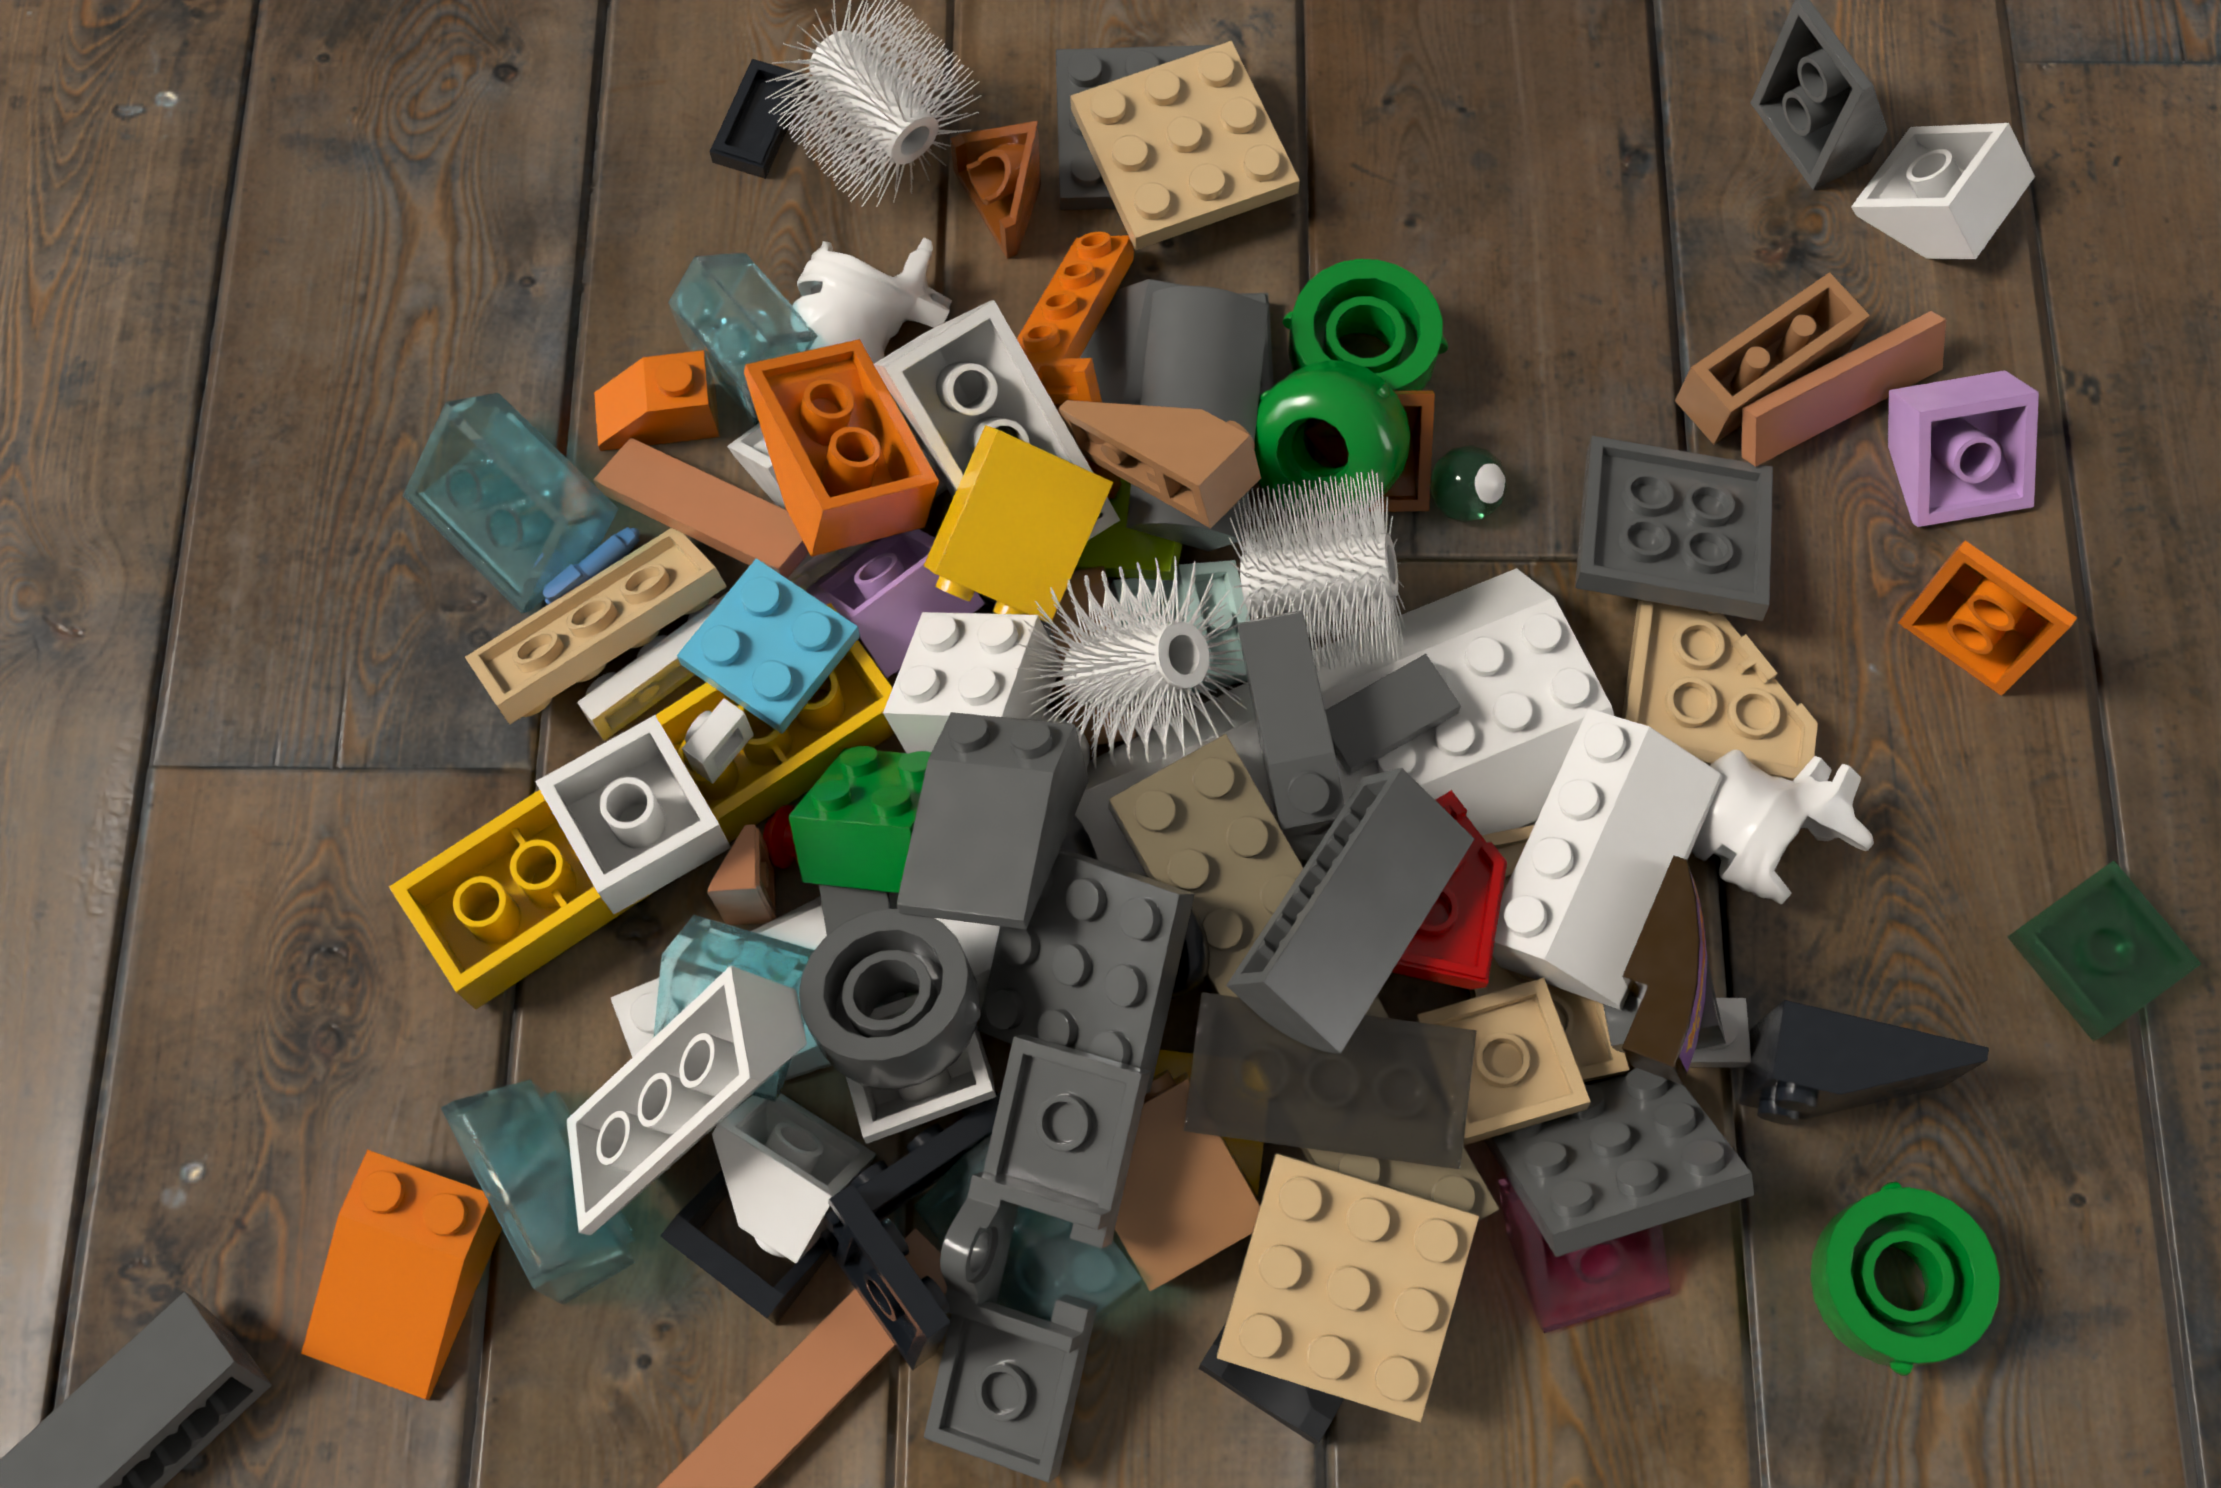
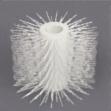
M833 0L834 14L833 10L831 11L834 31L830 24L833 32L832 35H827L815 9L826 36L825 39L813 24L823 38L821 43L797 25L816 42L815 44L818 46L816 50L801 43L799 44L808 49L783 43V45L811 52L813 55L811 59L807 60L798 59L796 61L773 62L772 64H809V67L766 81L767 83L773 80L797 79L767 98L806 78L809 80L772 98L775 99L795 90L792 94L781 97L787 98L770 112L789 97L798 96L777 111L779 112L797 100L788 110L783 112L785 114L778 122L786 114L791 115L782 124L794 113L798 114L794 120L783 128L785 129L790 125L788 130L792 128L794 131L798 130L793 135L794 137L804 127L802 130L804 132L794 142L803 134V137H805L807 131L814 126L810 134L801 141H804L803 146L809 145L822 134L817 142L809 146L811 147L810 150L818 143L817 147L819 148L815 152L818 151L819 153L825 143L828 144L823 152L816 156L813 161L817 157L820 158L827 149L834 145L827 155L818 162L821 164L827 156L836 151L829 160L824 162L826 164L820 170L837 156V160L832 162L833 164L824 174L841 159L842 161L838 167L828 176L833 172L835 173L846 162L847 164L840 173L833 178H837L842 172L851 167L844 176L839 178L841 181L845 176L852 173L850 178L839 189L846 183L848 184L850 179L858 173L852 184L843 192L848 191L853 184L861 179L853 189L854 191L862 181L864 182L865 177L870 172L865 185L852 200L870 183L862 197L863 199L880 172L881 178L866 201L876 187H880V183L884 178L877 196L879 197L888 171L895 162L896 166L876 207H878L896 171L894 203L905 164L909 163L912 194V180H914L912 162L915 166L914 160L919 158L928 181L930 180L920 157L921 155L929 164L923 155L927 151L945 165L930 152L931 149L929 147L934 144L945 149L938 144L949 147L951 145L934 141L936 136L971 131L938 130V128L979 112L938 125V122L968 114L957 115L953 113L977 98L947 115H940L946 109L973 97L972 95L955 103L960 98H963V95L975 85L958 98L953 99L952 96L968 85L966 84L957 90L969 75L959 84L950 89L948 88L957 82L969 67L950 83L957 72L964 67L960 66L955 73L946 79L950 72L958 66V62L946 73L944 71L947 67L951 66L952 61L948 65L946 64L945 68L941 70L940 68L954 52L948 57L946 56L943 62L934 68L941 57L948 51H944L938 59L931 63L934 57L942 51V47L930 58H928L929 54L936 50L935 48L938 44L932 50L930 49L929 53L924 55L928 51L927 48L935 41L933 40L919 53L923 45L930 39L929 36L921 45L914 49L920 40L928 35L926 31L919 40H915L911 44L916 37L921 35L919 33L925 26L917 34L915 32L914 36L912 32L924 21L916 27L917 24L915 23L917 21L914 22L913 18L909 20L913 16L912 14L901 27L899 25L898 29H896L898 24L906 20L904 18L912 8L901 20L900 14L904 10L901 12L899 10L895 18L887 24L891 16L898 10L897 7L885 19L883 18L897 0L884 14V8L891 1L889 0L885 4V0L880 11L874 16L882 2L881 0L866 24L867 14L877 1L875 0L867 11L869 3L866 0L857 27L852 33V26L864 0H862L851 25V0H849L842 31L837 32L835 0ZM883 10L881 19H880V20L878 21V23L876 24L877 19H878V17H879L881 11ZM847 15H848L847 30H844V29H845L846 20H847ZM900 15L897 23L893 25L895 19ZM876 18L871 30L865 34L868 25ZM910 21H912L911 24L909 25V27L906 28L903 32H901V33L898 35V33L902 30V28H903L907 23H909ZM862 24L861 31L857 34L858 28ZM915 24L912 31L903 38L908 29ZM877 28L875 35L869 39L871 33ZM891 46L890 51L885 53L887 47ZM902 46L899 53H897V49ZM902 58V60L896 63L897 59ZM905 61H907V62H906V65H905L904 67L900 68L901 65H902V63L905 62ZM916 61H918L917 64L915 65L914 69H913V63H915ZM807 69L810 70L809 73L779 79ZM919 72L914 78H912V74ZM945 74H947V75L943 78V80L939 83L941 77H943ZM923 75L921 81L916 83L917 79ZM934 76L929 84H926L927 79ZM813 82L808 88L800 90L806 84ZM948 82L947 85H945V86L939 88L942 84ZM934 87V89H933L931 92H929L928 94H926V92L928 91V89H931V88ZM944 88L938 96L932 98L934 92ZM955 88L947 98L939 99L941 95ZM819 94L815 101L807 104L812 97ZM810 95V97L796 104L803 96ZM823 100L822 104L816 106L817 102ZM952 102L946 108L937 111L942 105ZM801 103H803V104H802L800 107H798L796 110H794V111L788 113L792 108H794V107L800 105ZM824 111L821 115L817 116L819 112ZM833 111L830 117L827 118L828 113ZM802 114H804L800 121L794 126H792L795 120ZM838 115L835 121L830 122L833 117ZM808 118V120L802 126L795 129L799 123ZM847 127L846 131L841 134L843 128ZM833 128H838L834 132L830 133ZM819 129L815 136L805 144L809 136ZM852 132L850 137L845 138L846 134ZM862 143L859 149L855 151L857 145ZM847 144H852V146H850L849 148L845 149V147L847 146ZM867 148L863 154L858 155L862 149ZM866 157V162L859 166L862 159ZM874 159H876L875 163H874V164L872 165V167L869 169L870 164H871V161H873ZM869 163L866 173H864L860 178L857 179L862 170L864 169L865 171L866 166ZM881 163L878 171L869 180L874 168ZM889 163L888 169L883 174L885 166ZM900 164H903V165H902V169H901V173H900V177H899V181H898V185H897V179H898V173H899V166H900Z
M1373 469L1372 478L1375 502L1368 472L1371 500L1366 479L1367 504L1361 472L1364 508L1358 473L1356 472L1361 508L1357 495V486H1355L1353 478L1356 493L1355 505L1350 477L1351 509L1347 475L1345 474L1349 509L1343 478L1341 477L1345 497L1344 507L1340 483V488L1338 486L1341 499V511L1339 508L1336 476L1334 477L1336 503L1330 476L1335 515L1331 502V490L1329 493L1328 484L1324 481L1325 495H1323L1319 478L1323 513L1316 481L1314 494L1310 488V480L1308 481L1311 506H1309L1305 480H1303L1305 494L1303 499L1301 487L1298 485L1299 501L1296 498L1293 482L1294 505L1290 485H1288V504L1283 484L1285 511L1282 507L1279 484H1277L1279 508L1273 489L1274 510L1267 486L1270 506L1269 514L1264 490L1262 489V509L1257 488L1260 517L1257 514L1253 488H1251L1253 512L1247 493L1249 518L1245 508L1244 497H1242L1246 530L1238 501L1245 541L1235 506H1233L1244 547L1241 545L1230 517L1243 554L1241 557L1231 538H1229L1241 560L1240 569L1230 561L1240 571L1241 585L1233 588L1242 587L1244 601L1237 613H1239L1244 603L1248 610L1246 621H1248L1249 614L1251 615V620H1253V617L1256 620L1265 618V616L1271 617L1276 616V614L1281 615L1302 610L1307 625L1308 637L1309 634L1311 637L1313 659L1314 650H1316L1319 671V648L1323 667L1325 665V653L1326 656L1328 653L1329 670H1331L1328 644L1331 647L1334 668V658H1336V655L1341 666L1340 647L1342 644L1346 668L1342 631L1349 663L1352 661L1351 651L1353 653L1350 629L1352 632L1355 665L1357 666L1353 626L1360 665L1361 659L1357 630L1361 645V655L1363 652V657H1365L1362 646L1363 633L1366 663H1368L1365 626L1371 664L1372 657L1368 627L1375 660L1373 633L1378 658V629L1383 663L1380 627L1386 661L1384 631L1389 653L1390 634L1394 659L1392 627L1397 661L1399 659L1395 628L1402 656L1397 622L1403 646L1404 640L1396 609L1397 605L1404 630H1406L1396 598L1398 595L1405 610L1398 593V585L1400 584L1404 587L1398 580L1397 564H1401V562L1397 563L1394 550L1397 539L1394 545L1391 539L1393 516L1389 533H1387L1388 497L1386 500V522H1384L1383 482H1381V514L1378 474L1376 473L1377 502ZM1326 486L1330 500V511L1327 504ZM1316 492L1319 503V513L1316 506ZM1312 496L1315 504V517L1313 512ZM1323 496H1324L1325 503H1326V514H1325ZM1301 497L1304 506V517L1302 514ZM1290 498H1291L1292 509H1293V514H1294V522H1293L1292 515H1291ZM1306 501L1308 507L1309 520L1306 512ZM1286 502L1289 510L1290 525L1288 522ZM1369 504H1370V508H1371V516H1370V513H1369ZM1280 505H1281V511H1282V518H1283L1284 527H1283V525H1282V521H1281V517H1280ZM1298 506L1300 509L1301 520L1299 519ZM1276 507L1279 516V526L1276 518ZM1265 508H1266V513H1267V518H1268V527H1267L1266 518H1265ZM1250 511H1251V516H1252V520H1253V530H1252V527H1251ZM1261 511L1264 519V530L1262 525ZM1255 514H1256V521H1257L1258 533H1257V529H1256V525H1255ZM1247 520H1248L1249 528H1250V537H1249V530H1248ZM1346 617H1347V620H1348V629H1347V625H1346ZM1384 617H1385V620H1386L1387 632H1386ZM1330 630H1331L1332 638H1333V642H1334V655H1333V649H1332V642H1331ZM1324 631L1326 637L1327 651L1324 643ZM1315 632L1317 633V638H1318V650H1317V642H1316V634H1315ZM1335 632H1336L1337 641H1338L1339 658H1338V653H1337V648H1336V643H1335ZM1346 632L1349 640L1350 659L1346 642ZM1320 634H1321L1322 643H1323V656H1322V650H1321V645H1320Z
M1174 556V581L1168 602L1157 558H1155L1157 580L1154 597L1142 576L1138 562L1136 563L1139 571L1137 598L1125 582L1122 567H1119V575L1122 579L1120 604L1108 587L1109 583H1107L1104 571L1101 572L1102 581L1104 582L1103 586L1105 587L1103 608L1093 596L1089 586V578L1085 575L1084 584L1088 592L1089 616L1076 600L1070 579H1068L1067 588L1070 591L1068 594L1073 599L1072 603L1075 605L1074 609L1076 610L1080 628L1065 613L1052 587H1050L1052 590L1051 594L1053 595L1051 598L1058 607L1055 604L1053 605L1063 614L1062 616L1058 613L1066 620L1067 624L1063 621L1061 622L1070 628L1071 632L1067 631V633L1072 634L1075 641L1065 635L1036 602L1039 606L1037 609L1047 620L1042 616L1040 617L1058 632L1046 625L1044 626L1062 636L1064 640L1052 635L1050 637L1067 643L1070 648L1058 646L1026 622L1042 636L1027 629L1028 631L1055 647L1033 639L1034 641L1066 654L1063 655L1045 650L1038 651L1016 643L1052 659L1023 653L1024 655L1063 664V666L1031 664L1032 666L1063 668V670L1015 668L1058 672L1057 674L1041 675V677L1024 680L1063 677L1064 679L1018 694L1049 687L1066 686L1031 703L1030 705L1065 690L1058 696L1048 700L1047 704L1027 718L1069 692L1070 695L1064 697L1062 702L1044 715L1068 700L1047 721L1049 722L1058 714L1053 721L1055 722L1065 709L1078 701V705L1060 722L1062 723L1075 710L1074 714L1067 721V723L1072 724L1080 708L1085 705L1084 713L1076 720L1078 721L1084 715L1083 721L1076 729L1077 731L1082 725L1078 734L1081 746L1084 730L1093 713V728L1091 730L1094 729V735L1091 741L1094 738L1091 750L1093 746L1094 749L1091 757H1093L1095 769H1097V742L1103 723L1109 742L1108 747L1110 746L1109 754L1111 752L1110 760L1112 767L1116 766L1113 748L1117 729L1127 746V757H1129L1128 761H1130L1131 765L1133 764L1131 740L1134 728L1145 745V755L1148 762L1151 759L1148 742L1152 726L1163 744L1165 759H1168L1166 739L1169 723L1181 742L1183 756L1185 757L1183 715L1194 729L1200 745L1203 747L1193 704L1202 712L1212 726L1217 738H1219L1216 732L1217 729L1213 725L1215 723L1209 717L1211 714L1207 712L1206 705L1203 704L1197 689L1221 710L1236 729L1231 722L1233 720L1223 709L1226 712L1229 711L1217 703L1215 699L1222 703L1223 701L1211 695L1208 690L1217 692L1205 687L1201 681L1211 682L1247 710L1245 706L1231 695L1240 700L1241 698L1218 684L1234 690L1235 688L1206 676L1210 675L1227 679L1207 673L1208 669L1248 684L1221 671L1243 676L1245 674L1209 666V664L1236 665L1234 663L1209 662V659L1244 661V659L1210 657L1226 654L1227 652L1242 651V649L1209 652L1208 650L1209 648L1233 642L1240 638L1217 643H1206V641L1236 627L1237 625L1209 637L1243 611L1204 636L1202 635L1205 629L1223 617L1221 616L1202 629L1228 603L1226 602L1214 613L1230 590H1228L1210 615L1194 626V622L1210 607L1208 606L1197 616L1212 595L1210 594L1203 603L1213 585L1212 583L1209 587L1214 575L1213 573L1197 610L1191 620L1186 622L1187 615L1192 611L1188 612L1189 605L1194 600L1193 598L1190 601V596L1195 589L1194 587L1191 592L1196 577L1194 578L1196 571L1194 569L1195 561L1187 597L1180 612L1178 607L1176 556ZM1163 595L1165 599L1166 608H1164ZM1160 596H1161V604H1162L1163 615H1161V611H1160ZM1145 599L1147 603L1148 612L1146 611ZM1176 604V619L1174 621V606ZM1043 652L1064 656L1065 660H1061L1059 658L1053 657ZM1186 698L1189 699V702H1190V705H1191V709H1192V713H1193V717H1192V714H1191V711H1190V708H1189V705H1188V702H1187V699H1186ZM1174 706L1177 708L1178 720H1177V716H1176V712H1175ZM1109 711H1110V725H1109V718H1108V712H1109Z

